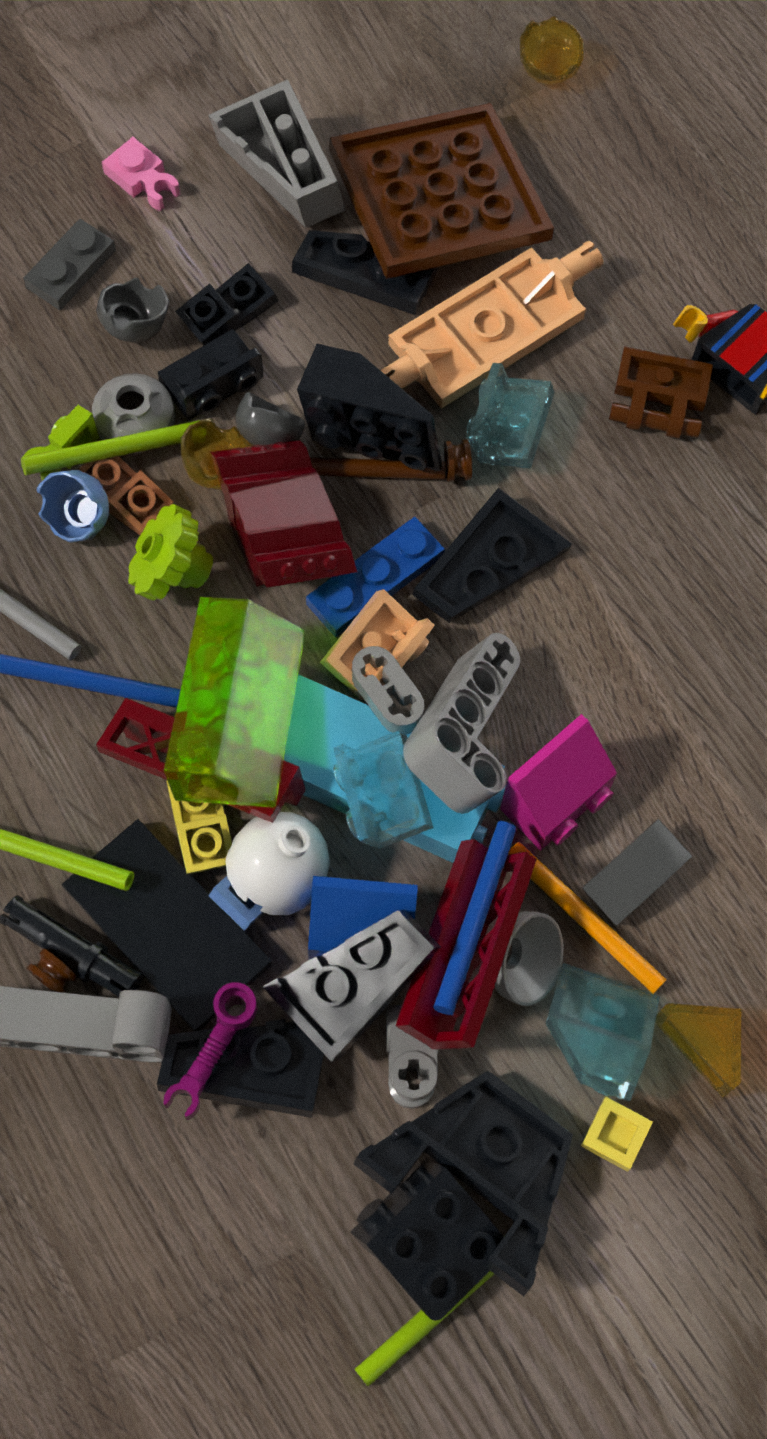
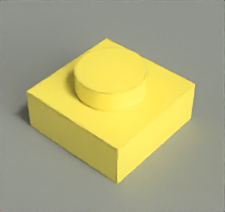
M605 1097L581 1143V1147L628 1172L653 1121Z

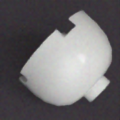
M279 812L273 823L259 817H254L235 836L225 859L227 877L236 894L245 902L249 898L255 904L262 906L263 908L260 911L269 915H290L306 908L311 902L313 876L327 877L330 867L327 843L319 829L307 818L292 812Z

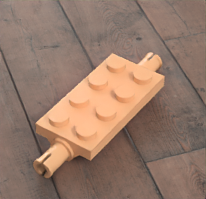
M586 241L582 246L561 259L557 257L542 259L532 247L389 334L388 345L397 354L399 359L380 371L401 389L414 381L421 383L442 409L583 320L586 309L575 297L572 288L576 280L603 265L601 252L598 248L589 252L594 247L591 241Z

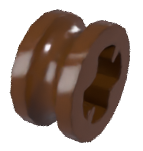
M462 439L459 445H453L450 440L444 441L447 482H454L458 476H462L465 481H470L472 479V456L469 440Z
M43 948L39 953L40 961L37 964L30 963L26 969L50 991L65 993V984L67 982L74 983L78 976L61 960Z

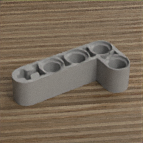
M492 633L457 660L403 747V756L410 770L450 809L460 814L469 813L502 791L506 785V773L502 764L477 739L520 665V655L516 646L508 637L500 633Z
M0 986V1047L140 1062H162L169 1033L172 1008L165 996L148 991L124 990L120 992L118 999Z

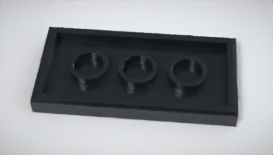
M139 819L135 820L92 857V859L134 872V880L128 891L76 874L71 875L61 884L64 890L136 969L143 973L146 980L157 992L168 999L170 1006L193 1031L201 1030L216 1017L213 1003L215 995L221 987L233 982L242 983L249 987L272 966V961L209 897L206 890L191 874L186 873V869Z

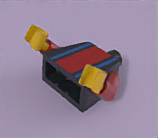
M748 304L739 311L733 309L705 315L702 310L695 306H685L673 325L675 328L682 327L688 331L685 336L688 342L692 343L696 337L699 338L691 360L713 364L710 380L756 415L767 401V312L757 304Z

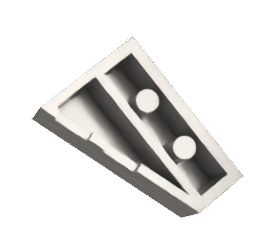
M288 79L208 115L219 146L305 228L345 211L337 179Z

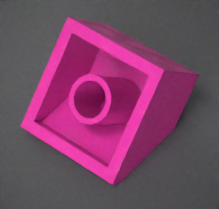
M582 714L509 776L500 810L540 851L551 841L557 846L563 843L579 826L575 820L587 809L592 814L596 813L614 795L610 789L617 772L590 722Z

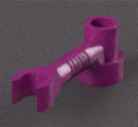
M229 983L218 990L213 1003L218 1019L216 1020L217 1024L209 1035L210 1038L207 1039V1042L201 1049L202 1051L199 1052V1056L196 1057L187 1074L182 1077L179 1083L172 1085L164 1095L165 1108H169L173 1099L178 1094L185 1093L191 1096V1105L185 1113L186 1120L192 1119L198 1113L200 1108L199 1096L212 1073V1069L218 1063L217 1060H220V1056L226 1050L225 1047L228 1046L236 1031L248 1027L256 1015L257 1003L255 995L248 986L242 983ZM234 1005L245 1007V1011L239 1016L228 1014L229 1009Z

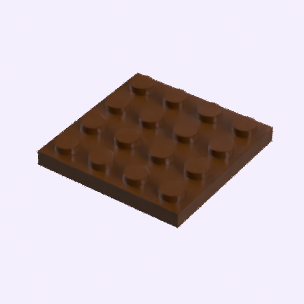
M491 103L329 138V152L386 279L552 240L554 226Z

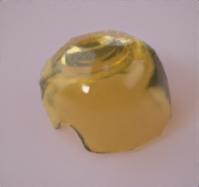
M552 16L545 21L535 22L532 20L528 23L520 37V61L529 77L542 84H559L575 76L580 69L584 59V42L575 26L559 20L556 16Z
M204 419L189 425L181 436L182 465L188 477L194 483L205 488L222 490L210 452L251 447V444L240 435L237 427L233 426L229 430L219 428L213 419Z

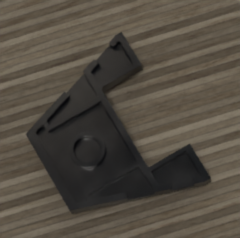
M486 1071L437 1102L432 1109L415 1120L407 1121L393 1130L390 1136L374 1146L371 1144L363 1149L356 1157L354 1165L392 1194L421 1155L426 1153L506 1214L514 1223L484 1266L524 1297L534 1284L538 1258L545 1243L550 1213L554 1199L558 1194L573 1134L491 1072Z

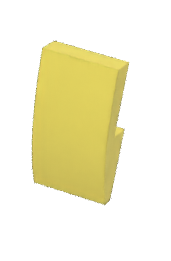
M212 771L202 772L205 780L213 783L217 782L216 773ZM166 780L186 873L192 874L225 867V859L232 845V840L222 802Z

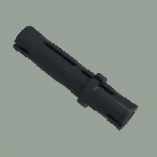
M19 895L13 897L5 906L3 911L10 915L2 914L0 916V923L2 925L8 926L74 968L76 975L81 980L87 982L91 979L118 997L121 991L139 989L140 986L134 983L140 984L143 981V973L132 969L110 955L106 945L101 942L91 943L29 904Z

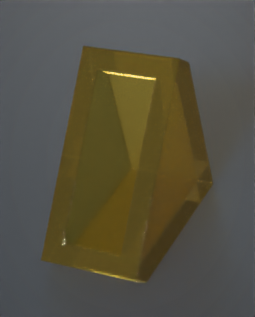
M667 1003L653 1018L654 1023L722 1098L741 1083V1009Z

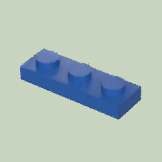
M414 516L354 561L357 569L356 573L333 576L306 596V605L336 638L347 629L376 591L384 589L391 596L434 565L443 555L445 549Z

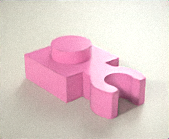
M134 137L130 138L102 161L104 174L133 198L144 191L147 194L149 204L156 210L161 211L164 208L163 197L158 192L166 190L175 197L180 195L179 183L174 176L164 173L163 161Z

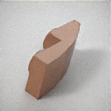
M119 456L84 463L78 469L99 480L108 496L109 513L139 535H141L149 520H156L162 507L174 504L141 470L136 473Z

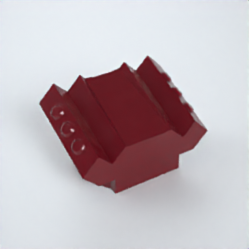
M298 440L210 452L224 494L228 520L256 587L264 584L266 588L357 572L351 548L344 541L337 515L318 472L312 467L305 444Z

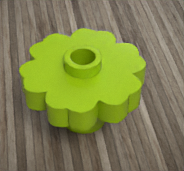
M175 504L164 506L159 511L156 520L151 519L146 524L136 542L137 553L129 564L130 574L128 583L135 586L134 591L136 594L151 601L161 600L166 596L170 586L175 587L178 585L182 588L190 586L199 588L208 579L213 567V556L206 552L204 545L197 542L198 520L191 518L190 511Z

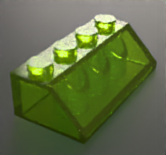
M200 597L164 766L165 776L176 801L276 807L305 632L302 628L249 599Z

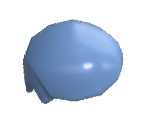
M69 470L50 473L36 489L37 493L42 495V508L38 513L39 517L50 526L57 537L69 543L91 540L103 528L108 519V496L99 480L85 472Z

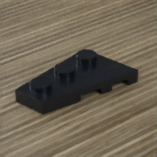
M315 230L308 231L292 260V273L413 315H416L439 267L386 279L370 241H366L362 234Z
M285 1019L266 1021V1025L237 1030L228 1046L225 1047L226 1050L223 1051L220 1060H217L218 1063L212 1069V1073L199 1098L312 1118L324 1053L294 1021L285 1022ZM213 1029L168 1034L164 1059H162L157 1080L158 1091L166 1092L172 1085L180 1082L196 1060V1057L199 1056V1052L202 1051V1047H204L207 1039L210 1038L209 1035ZM185 1093L179 1094V1095H184V1096H190V1095L185 1094Z

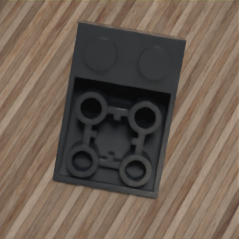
M317 343L297 388L312 440L327 448L336 449L342 447L358 451L371 459L386 458L398 460L415 470L427 468L440 472L442 461L433 415L361 353Z

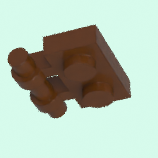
M624 346L614 394L631 397V403L629 406L612 402L609 420L626 423L625 428L638 431L640 426L665 431L667 437L679 439L680 435L698 438L702 420L685 417L686 409L703 412L713 364ZM651 401L670 405V414L644 409L645 402Z

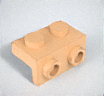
M382 589L375 592L320 663L360 700H364L352 681V662L355 655L366 647L379 646L388 650L400 666L403 667L408 660L410 662L415 660L429 644L426 636L435 625L428 618L417 621L390 594ZM370 663L366 664L364 676L367 677L373 674L382 686L385 685L382 679L383 666L374 668Z

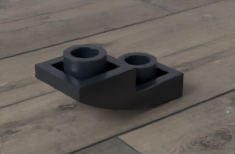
M248 263L216 290L209 283L175 312L204 346L232 329L236 331L279 300L274 291Z

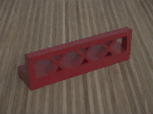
M128 698L124 699L96 744L99 753L272 823L277 818L285 802L297 806L306 791L299 766ZM124 732L126 738L140 744L126 748L117 744L116 741L121 733ZM157 751L183 761L168 765L160 761ZM152 753L153 758L146 755ZM200 768L212 771L227 779L216 783L205 780ZM195 770L197 776L188 772ZM244 786L267 794L271 798L267 804L247 796ZM239 788L240 793H237L232 790Z
M475 839L461 841L428 933L441 948L411 980L395 1025L433 1050L474 1048L537 860L528 852L509 854L507 856L454 1014L445 1015L436 1011L433 1006L488 851L487 847ZM513 871L510 881L502 888L506 873ZM497 917L494 928L486 935L489 924ZM481 964L478 975L470 982L473 971ZM466 1010L459 1031H453L457 1018Z

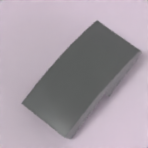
M658 818L625 847L617 857L583 886V889L617 926L680 869L692 855Z

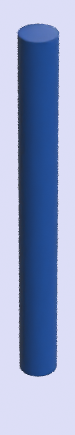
M0 654L1 674L174 708L181 707L183 689Z
M497 822L433 1006L436 1011L442 1014H454L517 830L509 822Z

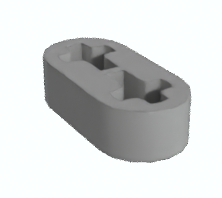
M379 646L366 647L355 655L352 662L353 684L381 724L388 731L395 734H408L412 732L424 714V699L400 664L388 650ZM370 663L374 668L383 666L382 679L385 685L382 686L373 674L367 677L364 676L366 664ZM392 694L402 706L411 704L410 717L406 718L402 713L392 715L393 700L390 697Z

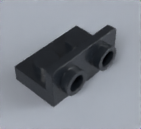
M234 329L157 372L159 382L169 391L172 400L187 420L199 414L212 412L220 405L221 401L237 392L250 390L258 383L259 379L264 377L262 354L257 348L249 350Z

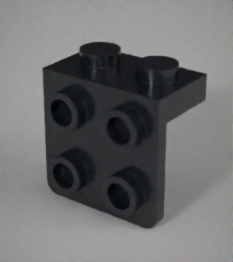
M428 1158L422 1163L417 1161L392 1194L390 1193L384 1200L379 1198L368 1204L357 1217L359 1224L350 1231L361 1246L381 1262L424 1314L432 1320L442 1319L490 1271L484 1265L504 1238L451 1173L442 1165Z

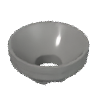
M133 373L117 376L106 382L94 397L92 414L101 440L174 426L175 406L169 391L157 379L148 375ZM135 391L143 395L144 402L137 409L126 410L117 404L119 397L125 392Z
M529 911L518 914L494 986L503 998L518 1005L530 1006L541 1001L551 991L561 970L564 949L561 930L552 917L544 913ZM512 943V954L509 961L506 963L508 950Z

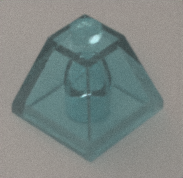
M562 964L545 1024L580 1084L589 1086L605 1096H616L627 1101L631 1100L650 1053L660 997L572 965Z

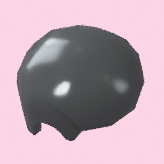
M133 278L124 284L113 283L104 288L100 293L96 313L103 327L115 338L130 343H142L157 335L161 330L170 301L161 285L148 289L142 285L139 278Z
M250 392L244 395L236 411L237 428L242 437L252 446L298 441L304 431L305 420Z

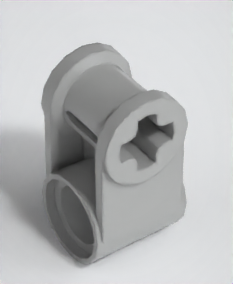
M388 1005L386 1009V1052H389L388 1086L390 1095L397 1104L404 1108H420L428 1103L434 1094L438 1076L437 1052H439V1049L433 1050L397 1028L395 1025L403 1005ZM407 1071H417V1078L422 1080L418 1090L409 1089L408 1081L404 1080Z

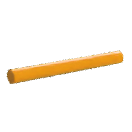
M520 841L509 850L508 855L528 852L537 859L530 879L652 994L666 982L667 979Z

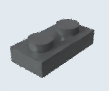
M79 218L23 277L25 287L58 310H61L116 251L114 240Z

